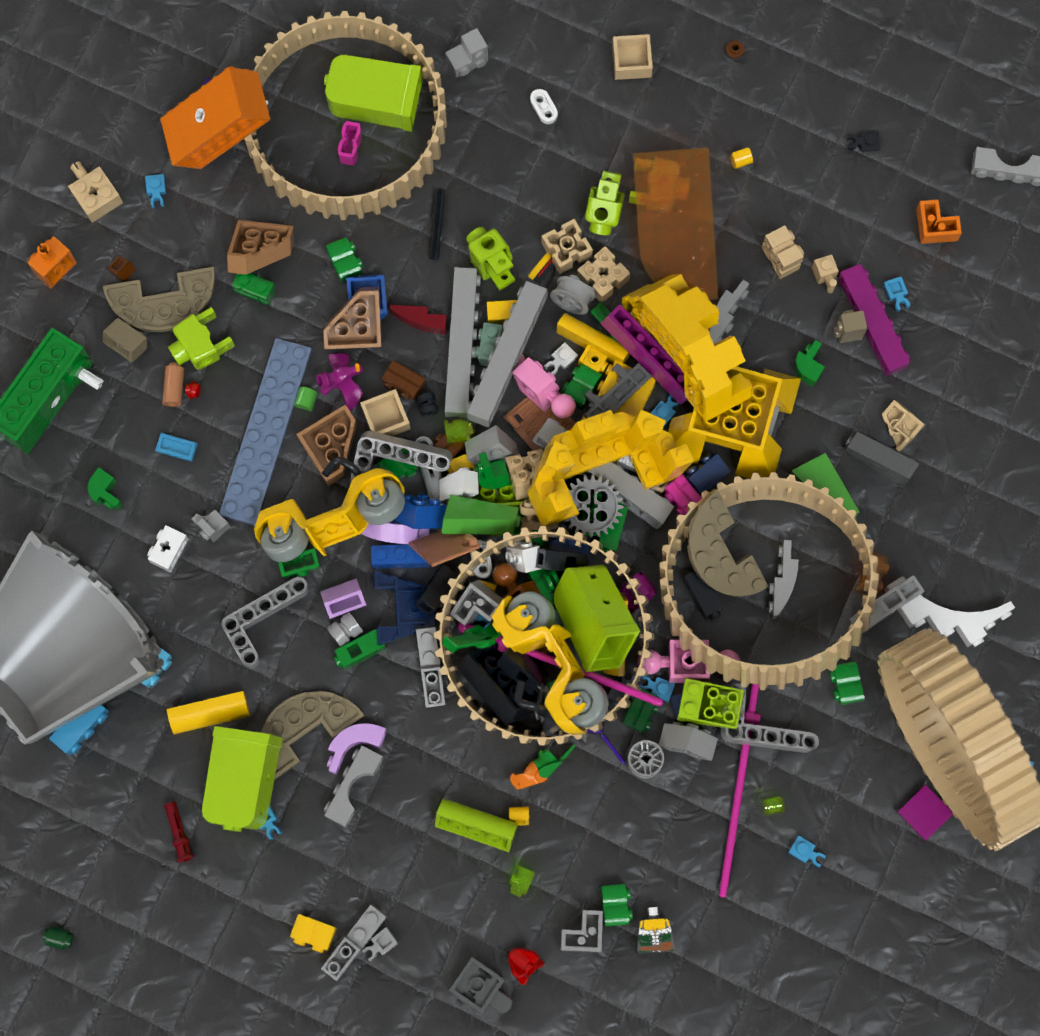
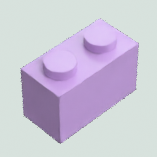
M357 578L320 592L329 618L366 606Z

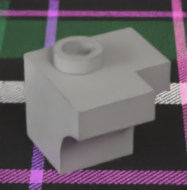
M216 510L207 516L196 514L192 518V521L201 529L199 533L205 540L211 539L215 542L230 528L228 522Z

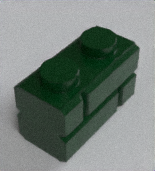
M641 688V690H640V691H642V692L648 693V694H650V695H653V696L659 698V696H657V695H655V694H653V693H651V692H648V691H646V690H644V689H642V688ZM633 697L621 725L643 734L644 730H649L653 722L650 720L652 713L656 714L660 706Z

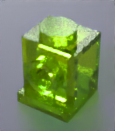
M458 419L448 424V420L444 421L448 444L470 440V434H473L472 422L468 423V421Z
M516 865L515 870L518 873H513L509 884L512 887L509 893L521 897V895L526 896L535 872Z

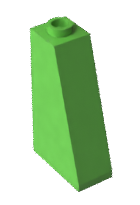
M826 453L792 470L791 475H795L796 481L804 483L808 479L812 480L813 487L819 490L826 487L829 489V496L834 499L839 497L844 499L843 507L847 511L854 509L857 513L856 517L860 513Z
M450 495L443 518L442 533L503 534L509 532L514 534L515 527L519 528L521 516H518L519 508Z

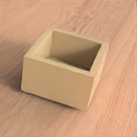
M650 34L614 36L612 50L615 80L651 78L653 66Z
M396 389L360 403L370 431L394 436L410 430V423Z

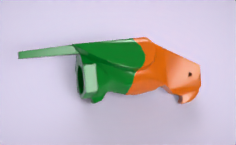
M573 744L558 760L549 750H540L539 757L526 767L523 774H511V785L516 790L545 782L575 748V745Z

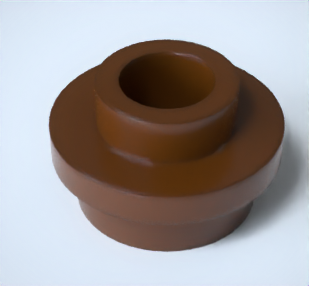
M737 40L730 41L726 46L727 55L733 59L741 57L744 53V45ZM732 47H737L738 50L735 51L732 49Z

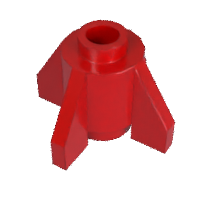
M522 947L514 948L508 954L511 972L523 986L526 985L529 976L545 964L535 951Z

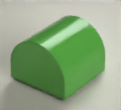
M299 387L294 407L313 411L318 393L307 387Z

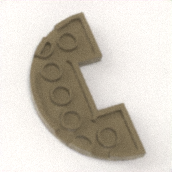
M209 267L177 273L180 291L143 297L140 280L103 286V290L112 310L120 319L129 323L130 326L148 332L172 331L175 325L191 314L197 316L206 308L214 291L215 268Z
M712 490L697 506L698 509L694 517L691 518L688 528L689 545L687 549L693 569L706 585L723 594L748 596L761 592L769 586L753 556L747 554L735 563L720 535V532L735 522L718 490Z
M324 691L304 692L282 702L268 716L260 732L283 738L275 780L301 762L290 745L321 723L334 739L340 732L358 722L365 715L348 699Z

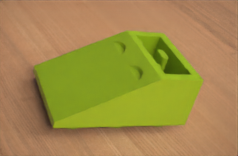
M686 678L677 720L699 725L737 729L744 690Z

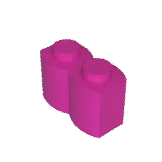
M346 121L342 127V139L338 145L341 164L354 166L357 162V148L362 141L359 123Z

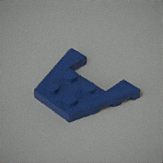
M380 571L373 572L374 590H394L396 626H378L376 628L377 646L415 634L417 628L435 626L434 613L428 616L413 605L425 588V585L412 581L407 582L393 575L382 574Z

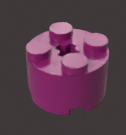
M643 571L634 575L631 579L636 578L641 583L638 589L640 595L646 596L648 601L653 599L658 593L656 591L657 588ZM626 581L619 592L625 593L628 600V610L632 615L640 606L639 604H634L633 601L637 600L633 589H627L626 586L630 583Z

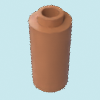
M169 363L168 366H165L162 404L165 406L179 407L182 403L184 368L181 365L179 366L178 363Z

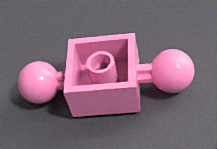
M522 354L516 369L512 372L519 390L544 412L551 407L552 412L557 417H570L576 408L574 399L568 394H560L558 391L560 388L555 383L556 378L549 371L546 373L543 370V366L537 360L533 361L529 357L525 360Z
M680 640L669 641L668 656H660L657 651L649 649L653 652V658L646 659L644 667L649 671L648 674H655L660 668H669V683H684L686 678L709 682L710 674L707 672L706 664L702 661L697 664L692 663L691 665L685 663L686 659H690V662H693L692 652L690 650L683 651L680 648ZM702 640L705 645L709 646V640ZM732 650L720 652L722 655L740 661L738 654ZM639 655L638 657V667L640 665L642 655Z

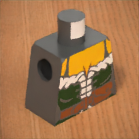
M659 907L647 908L648 920L639 921L637 954L676 951L668 918L660 919Z

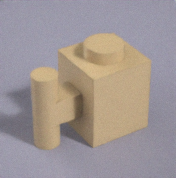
M831 254L814 260L812 265L817 283L825 282L828 293H833L837 284L835 279L838 274V268Z

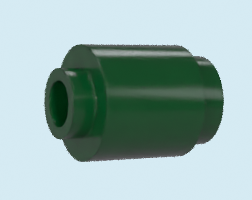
M50 926L49 929H45L42 941H45L46 946L62 950L65 948L70 949L74 933H70L66 929Z

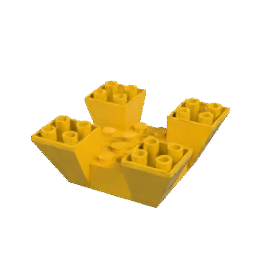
M736 366L726 371L728 377L732 378L741 373L752 384L751 398L736 405L739 410L729 409L705 421L694 408L692 413L672 418L668 432L672 434L677 447L687 444L694 459V464H699L706 441L741 451L735 475L751 479L753 473H758L761 478L769 477L771 472H776L782 450L768 434L775 406L780 407V412L792 413L801 378L765 368L762 374ZM755 410L758 415L752 416L748 411ZM725 423H732L734 428H727Z

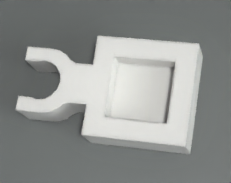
M563 343L551 355L554 360L548 362L544 368L548 369V367L553 366L555 369L551 373L555 375L560 366L565 370L578 358V355L566 343Z

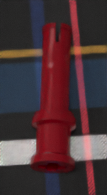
M170 802L165 804L164 808L174 838L172 845L176 848L177 862L183 863L194 859L195 856L190 850V839L185 836L177 803Z

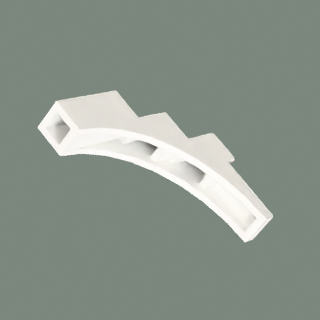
M902 576L886 586L884 591L888 592L906 579ZM919 595L898 609V612L909 629L914 625L916 628L926 623V619L933 631L937 630L940 636L948 637L956 630L968 648L972 644L976 647L984 642L983 638L987 635L986 631L996 625L994 621L999 618L1002 621L1012 615L1011 611L1015 607L1010 601L998 608L982 612H961L938 606L925 599L922 595Z

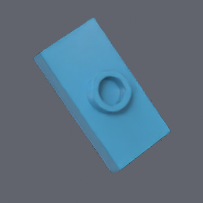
M161 433L155 451L192 462L198 444Z

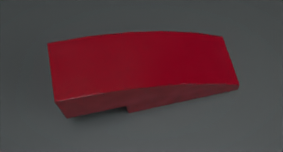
M390 305L391 315L403 323L421 331L446 335V315L429 314L428 307Z

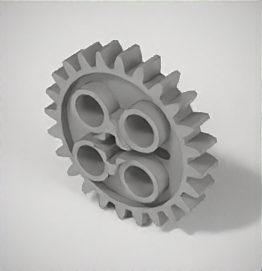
M585 475L583 482L577 478V485L570 483L572 490H569L577 510L585 511L588 517L585 521H580L575 516L564 520V522L570 521L571 524L568 528L570 529L575 526V533L579 532V530L584 535L586 532H589L590 538H592L595 532L598 537H600V531L608 534L607 527L613 530L612 523H619L616 516H622L618 509H622L624 506L618 505V502L622 501L623 498L616 497L620 491H613L615 484L610 487L608 486L609 479L603 483L602 476L595 480L594 475H592L591 480H588ZM594 489V505H597V508H594V518L591 524L590 508H587L586 505L590 504V491ZM580 491H585L588 494V499L584 502L579 501L577 498V494ZM605 492L607 500L599 502L596 497L597 493ZM599 511H604L607 515V519L603 522L596 519V513Z

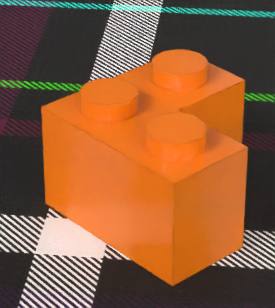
M939 200L919 202L916 212L920 244L958 241L962 234L960 217H941Z

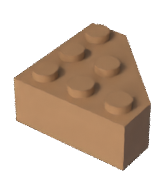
M238 220L227 253L228 272L249 274L290 256L294 245V226Z
M379 287L359 288L325 325L323 330L324 349L382 346Z
M346 405L297 434L298 440L328 487L345 477L347 468L337 465L328 477H325L322 471L336 457H344L349 460L357 428L356 420Z

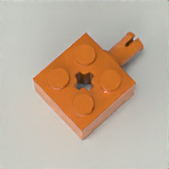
M54 236L41 243V248L38 246V252L33 253L27 262L33 273L50 289L77 263L71 251Z

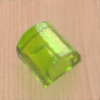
M780 796L761 801L765 816L785 811L783 798Z

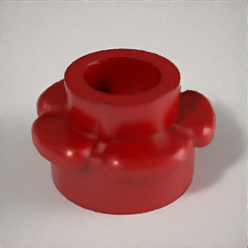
M192 381L190 384L188 383L185 389V394L188 395V398L197 399L200 395L201 385L195 381Z

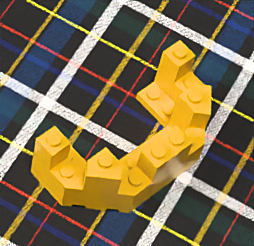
M671 274L654 284H647L622 297V307L649 334L656 338L684 372L685 397L705 421L751 398L752 384L748 378L745 379L741 373L732 378H729L726 371L745 362L741 347L735 336H728L713 344L708 329L719 323L718 315L720 312L718 307L709 301L705 292H702L697 286L688 290V285L684 281L682 274Z
M612 410L576 422L571 430L552 437L545 447L527 494L541 526L548 527L579 514L564 481L565 479L629 456L644 489L647 490L678 478L694 462L687 444L677 447L672 434L662 430L666 420L644 410H640L635 417L624 412L613 414Z

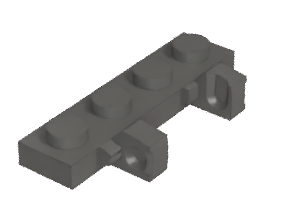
M617 363L611 369L612 372L617 374V384L610 391L600 397L594 395L591 389L585 394L584 397L590 402L588 406L591 409L584 414V417L587 419L612 410L614 414L652 376L639 363L631 370L629 368L624 370Z

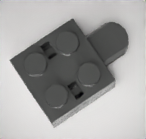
M471 957L449 989L450 992L481 1014L484 1013L488 1006L498 1013H506L512 1006L511 998L500 990L505 980L473 957Z

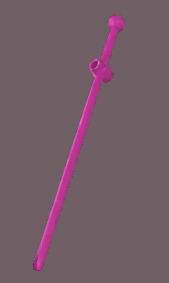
M461 622L458 623V630L461 633H464L466 629L474 627L472 623L468 625H463ZM500 636L495 640L499 644L497 650L505 652L509 648L502 642L503 636ZM538 650L525 653L559 667L555 661L556 657ZM582 668L585 678L656 706L663 704V700L597 673L585 672L584 668Z
M758 684L751 685L748 710L744 712V723L760 724L761 714H755L759 691ZM748 730L747 735L750 739L752 731ZM742 744L720 883L719 895L722 898L727 894L750 745Z

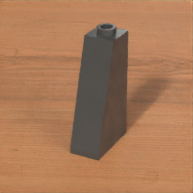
M859 432L854 437L850 435L845 443L848 446L845 451L847 454L902 488L905 487L919 465L918 462Z

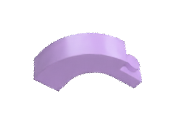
M393 520L383 525H372L369 523L361 534L384 542L408 544L411 541L429 535L430 529H412Z
M365 723L344 729L333 739L328 748L329 752L334 753V756H330L328 760V771L338 775L345 754L356 745L366 744L381 749L387 729Z

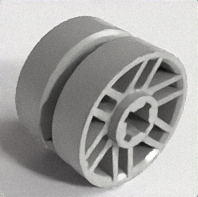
M643 740L634 744L627 758L629 770L636 777L642 779L652 778L657 775L664 763V753L661 747L650 740ZM644 756L649 759L648 763L642 760Z

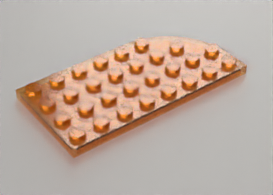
M709 148L633 153L639 249L647 274L654 283L671 274H682L684 281L688 285V290L697 286L702 292L707 294L709 300L718 299Z

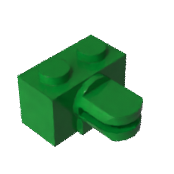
M543 569L529 572L527 576L528 581L533 580L540 594L547 598L554 607V592L560 581L558 572Z

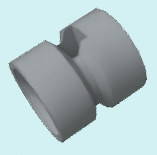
M349 612L340 618V623L334 622L327 627V630L340 647L348 644L350 637L355 638L363 633V630Z

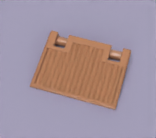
M528 397L503 416L506 422L513 426L515 432L532 451L542 449L544 452V449L532 440L548 418L558 421L567 431L571 430L576 424L571 417L559 418L554 415L551 407L544 412ZM517 414H518V415L520 416V418L523 420V421L520 422V423H519V422L517 421V419L514 417V416L517 415Z
M442 530L408 543L432 567L480 548L477 539L470 533L443 534Z

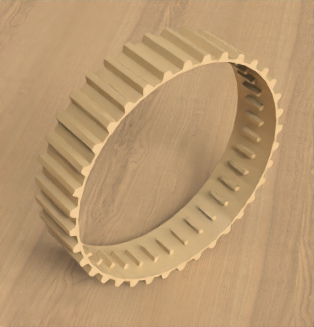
M342 11L340 16L333 17L330 12H326L324 18L316 20L313 16L308 17L307 23L301 26L296 22L291 24V31L286 34L280 31L277 34L278 40L274 44L266 43L264 55L262 57L256 56L254 59L256 66L254 71L258 72L262 86L282 61L310 44L340 37L373 40L402 53V55L413 62V65L421 66L422 77L427 79L429 91L434 93V96H432L433 106H438V111H434L436 126L432 125V138L428 140L426 150L408 172L389 185L366 194L327 196L315 194L301 189L295 184H291L285 180V177L278 175L272 165L269 166L266 163L263 152L259 153L260 146L258 140H253V135H256L255 130L244 139L257 173H262L265 184L268 187L274 185L279 198L287 196L292 207L295 208L298 205H302L305 207L306 213L310 215L314 211L322 212L323 218L326 219L331 214L339 215L341 220H346L348 215L354 214L359 219H362L366 212L373 211L378 215L381 214V208L387 205L395 208L397 206L396 200L401 197L409 199L411 197L410 190L415 186L421 188L424 185V175L433 173V160L440 159V145L445 144V128L447 127L444 88H441L439 72H434L433 59L431 57L425 58L423 45H414L412 35L409 32L401 34L398 32L397 24L393 23L387 26L382 23V18L379 16L374 20L367 19L363 12H360L357 17L349 16L347 11Z
M771 472L769 477L762 478L758 473H753L751 479L742 480L740 476L734 477V483L725 485L723 482L717 484V490L726 507L747 501L782 500L813 509L827 517L852 541V545L855 546L859 553V560L863 562V576L866 575L867 580L864 582V591H868V596L863 595L861 605L864 606L863 610H858L856 622L854 625L851 624L849 626V631L843 637L841 636L837 643L828 647L825 651L802 661L781 665H757L737 661L705 645L702 640L693 634L692 629L686 626L682 614L679 615L677 612L676 600L672 601L671 596H674L673 585H669V581H673V569L671 568L672 565H676V555L678 551H681L685 539L689 537V534H687L689 524L698 509L697 506L710 493L706 490L702 492V500L698 503L691 501L688 504L687 514L678 515L676 518L677 528L669 530L668 545H663V562H660L661 602L664 604L665 620L670 621L671 634L673 636H680V648L683 651L690 650L692 652V661L697 664L702 661L706 664L709 674L717 671L723 674V681L729 682L733 678L739 680L741 687L744 688L752 683L758 684L760 690H765L767 685H777L778 689L782 690L785 688L786 683L792 682L799 687L803 685V679L809 677L815 680L820 679L821 672L826 668L834 671L840 658L847 660L850 657L851 646L860 645L862 631H868L877 595L879 574L876 571L878 558L872 555L873 540L865 538L867 527L865 524L857 523V513L855 510L847 511L843 507L844 499L841 497L834 499L829 496L828 488L824 487L819 490L813 487L812 480L808 479L802 483L796 481L795 475L791 474L787 479L778 478L776 472Z
M540 526L538 532H532V530L525 527L521 528L520 535L514 536L506 532L503 533V540L499 542L487 541V549L482 552L474 550L471 553L473 560L468 565L461 563L458 566L461 573L457 579H449L448 584L451 587L449 594L442 595L440 601L445 604L443 612L437 613L435 619L441 622L440 630L434 632V638L440 640V649L436 650L435 654L443 660L444 666L440 669L441 675H448L451 682L447 686L448 691L458 694L460 699L457 704L460 707H468L472 711L471 719H482L486 722V730H501L502 738L505 739L519 736L520 743L523 744L531 743L533 739H537L539 745L550 744L551 739H555L558 744L568 742L569 736L572 735H565L564 731L560 730L558 731L559 736H547L544 731L541 732V736L530 735L531 730H525L524 733H520L514 730L515 726L509 725L507 728L498 723L500 719L497 717L494 719L488 717L484 713L486 709L483 707L479 709L472 701L474 697L472 695L468 696L462 686L465 684L464 682H459L455 672L458 670L457 666L452 664L451 654L453 652L446 649L442 642L444 636L452 637V634L449 633V625L454 617H451L450 613L458 602L456 599L460 590L465 589L464 583L467 578L474 576L475 573L473 571L481 563H487L486 559L493 553L498 555L501 553L500 549L505 546L515 547V543L521 540H526L527 543H530L532 538L542 537L543 541H548V537H559V541L565 543V539L575 540V545L581 547L582 543L591 546L590 552L596 554L597 551L603 553L607 557L604 561L607 564L611 561L614 562L620 569L616 573L619 576L625 575L630 583L626 586L627 589H633L637 600L633 602L635 605L639 604L642 617H638V620L640 622L643 621L644 634H640V638H644L643 651H638V655H642L639 668L634 667L633 671L637 672L632 684L629 682L626 684L637 690H641V687L638 685L640 677L647 676L649 672L644 667L646 659L653 658V652L648 650L649 641L655 639V634L649 632L648 623L653 621V615L646 613L644 606L649 601L646 596L640 595L638 592L641 586L640 581L636 578L631 579L628 575L631 571L630 567L625 563H617L618 555L612 550L605 553L602 543L597 540L589 543L587 542V536L580 532L571 536L568 530L561 527L558 528L556 533L551 532L546 526ZM625 694L623 698L618 696L616 700L619 703L611 711L607 710L603 720L597 725L585 729L597 732L603 729L602 722L606 719L610 722L618 718L616 711L620 707L628 708L631 705L628 699L630 695ZM586 733L573 736L578 740L586 737Z
M925 628L882 652L878 656L880 659L877 661L880 667L878 672L882 677L880 682L885 689L884 694L890 703L889 707L896 717V723L902 730L905 741L911 747L915 759L922 766L924 774L932 782L935 791H938L945 805H948L955 818L961 821L963 827L971 832L974 839L978 838L981 845H986L989 850L993 849L994 851L1000 850L1040 827V784L1035 776L1037 775L1036 771L1029 762L1030 757L1020 743L1021 739L1011 726L1010 719L1001 709V704L994 698L987 683H984L980 678L976 668L973 669L969 664L967 657L961 655L954 644L951 645L945 636L941 637L937 630L932 631L931 628L927 630Z

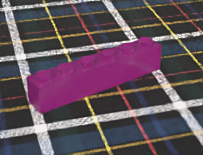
M858 264L840 272L838 279L854 312L864 311L867 325L865 334L886 377L906 369L910 363L909 353L906 350L904 351L901 345V337L895 333L893 321L890 317H887L885 305L882 301H879L877 289L869 281L867 269H863L862 265Z
M619 304L600 324L681 405L687 400L684 391V372L665 349Z

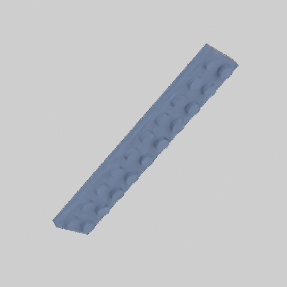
M275 338L219 514L222 517L255 526L265 501L312 348Z

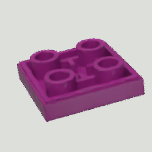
M924 785L897 812L924 841L953 815L952 811L927 785Z

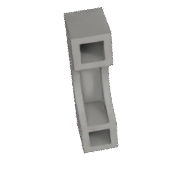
M976 147L973 153L971 174L979 178L993 177L1000 181L1006 179L1013 180L1015 183L1027 182L1034 186H1040V156L1032 155L1025 164L1010 166L999 159L995 149Z
M364 746L355 750L352 756L354 761L351 767L347 766L342 775L345 777L342 784H337L333 792L335 797L332 802L328 801L324 808V812H326L324 816L345 828L348 827L356 812L349 799L351 786L357 779L363 776H375L384 760L383 756Z

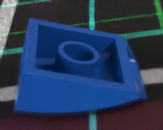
M384 274L346 278L348 300L359 288L379 287L381 319L387 315Z

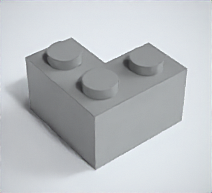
M477 28L462 35L459 46L445 52L446 61L455 77L465 76L476 67L481 68L488 62V46Z
M497 425L465 442L467 460L475 467H478L477 462H480L478 454L486 452L489 463L501 459L505 463V457L519 454L517 443Z
M479 580L474 581L468 585L450 615L463 625L473 623L479 614L491 622L493 621L491 616L502 601V598Z
M673 722V724L664 723L659 746L672 752L685 753L696 759L712 761L718 738L711 736L710 731L698 730L699 726L688 723L687 726H684V724L679 722Z
M583 910L582 930L561 931V951L601 953L603 911Z

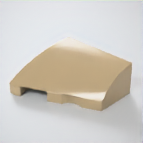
M893 400L882 414L884 421L888 425L889 433L896 444V449L899 452L926 425L897 400Z

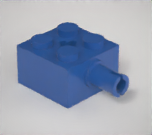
M404 494V508L394 521L412 529L442 528L447 505L440 503L441 500L429 498L427 494H418L417 496Z

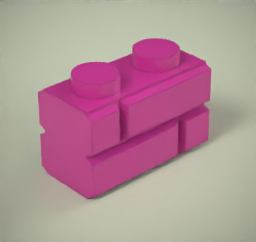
M683 474L664 489V497L670 501V504L673 503L677 507L676 512L678 515L687 514L688 504L691 501L698 503L702 500V497Z

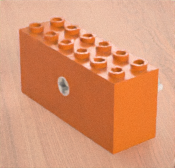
M233 66L227 67L222 73L213 77L210 82L202 85L198 91L190 94L186 100L180 102L178 106L169 110L166 115L160 118L172 166L202 169L271 120L267 108L268 101L265 100L258 72L250 71L249 69H238Z

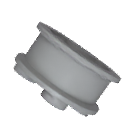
M575 275L559 277L557 288L550 293L551 299L568 312L578 315L586 314L589 310V302L595 298V289L580 281Z

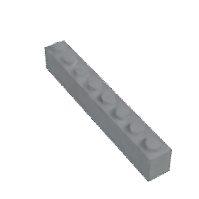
M454 268L445 417L468 418L465 410L469 402V395L473 394L474 383H470L471 376L475 374V365H471L472 358H475L476 347H473V340H477V329H474V322H478V311H475V304H479L480 293H476V288L480 286L481 275H477V268Z
M527 281L524 287L521 286L517 294L519 298L511 306V316L503 324L504 331L502 336L499 335L495 343L497 347L494 352L490 353L488 358L489 365L487 369H483L480 385L475 386L473 391L474 398L472 402H468L465 410L468 420L488 428L492 423L512 378V372L516 369L548 297L547 288Z
M548 418L532 441L545 450L546 445L553 436L567 430L558 421ZM611 462L579 474L583 478L586 475L588 480H591L592 475H594L595 480L602 476L603 483L609 479L608 486L610 487L615 484L613 491H620L616 496L617 498H623L620 503L624 507H628L631 512L655 529H658L664 523L674 508L668 499L660 497L652 488L645 490L637 477L629 475L618 464Z

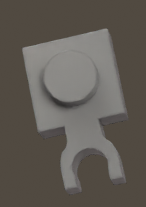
M385 927L371 939L374 945L366 947L362 952L366 953L368 950H371L372 956L368 960L372 961L377 957L378 952L382 956L398 945L399 941L391 930Z

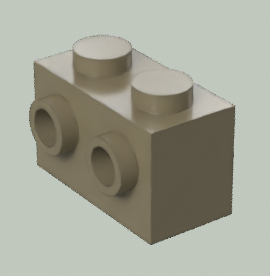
M848 310L840 315L836 327H834L835 337L839 338L840 343L862 340L867 330L864 311L854 312V310Z
M119 318L103 331V343L132 363L147 349V337Z

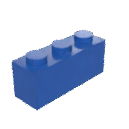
M408 544L371 546L373 569L431 567Z

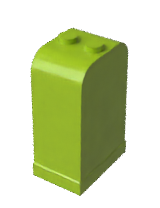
M340 55L333 59L329 74L325 75L324 85H326L325 93L328 107L334 116L400 128L412 132L423 82L421 66L349 55Z
M604 565L567 568L555 589L554 602L565 628L571 634L570 638L581 659L585 672L620 668L640 633L637 623L634 622L608 569Z
M214 726L212 750L202 806L203 817L208 822L223 825L225 830L241 832L242 828L257 830L266 823L279 752L282 747V737Z

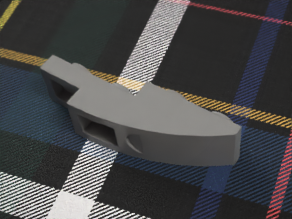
M742 280L733 294L726 290L717 304L720 312L718 315L719 323L709 328L713 344L723 340L721 338L725 332L728 334L733 328L734 324L732 322L734 317L732 315L739 307L737 303L740 299L744 300L750 292L748 291L749 283L745 280Z
M783 540L782 546L779 545L778 557H781V564H778L777 575L781 576V578L775 577L773 583L769 585V594H772V602H769L768 611L772 613V619H776L781 613L795 585L799 560L791 559L792 540Z
M914 575L876 599L874 613L870 617L868 630L925 592ZM857 614L850 618L853 625L856 622Z
M435 626L416 629L426 708L445 705L442 675L440 673V658L435 654V651L438 650L437 638H434Z
M371 904L321 969L337 981L371 940L377 929L387 918V915Z

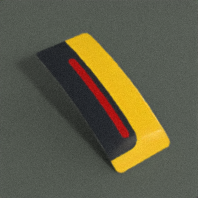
M546 253L528 275L537 284H541L553 269V254L548 256Z

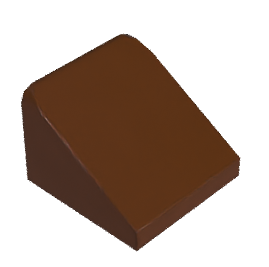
M118 255L107 270L121 281L126 282L136 268L128 260Z

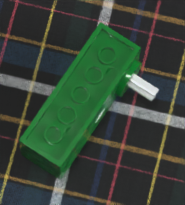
M54 328L50 329L0 399V437L28 455L76 386L84 381L97 390L102 387L104 380L89 372L93 362L84 347Z

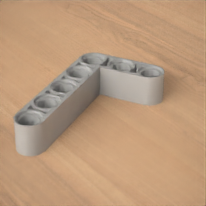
M366 431L358 442L354 464L362 473H365L373 466L375 456L443 472L449 468L452 454L446 449L373 431ZM364 439L370 440L372 445H367ZM382 444H388L391 449H385ZM401 449H408L410 454H404ZM420 453H425V454H427V455H428V458H427V459L422 458V457L420 456ZM360 457L367 458L369 462H362ZM438 458H445L447 463H441ZM353 473L351 474V482L355 477Z
M295 577L223 619L222 627L240 660L247 668H256L260 663V657L245 630L306 596L309 592V586L304 578ZM303 583L304 589L302 591L294 590L296 584ZM280 593L288 594L284 601L278 600ZM269 602L271 604L270 608L266 611L261 610V605ZM253 612V618L245 620V613ZM235 621L237 623L236 627L232 630L227 629L228 623ZM239 638L246 639V643L243 646L236 645ZM248 655H255V660L252 663L245 661Z
M739 683L730 686L731 688L744 690L737 729H734L735 737L729 735V728L721 727V737L724 741L808 753L818 747L819 739L816 734L811 732L744 723L746 689L741 687ZM748 730L754 733V739L748 737ZM767 733L773 736V742L767 740ZM786 736L791 737L792 745L786 742ZM805 738L810 740L811 747L805 745Z

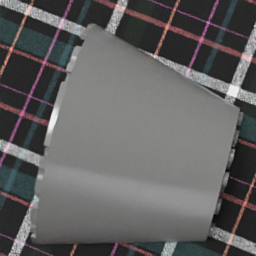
M34 531L28 534L0 584V714L6 718L7 725L16 731L18 739L23 744H32L156 675L164 664V660L159 659L158 656L161 653V649L156 644V639L154 636L148 637L149 628L130 604L120 594L117 597L111 591L113 587L94 569L91 570L89 566L83 567L77 562L79 557L55 541L50 544L48 537Z

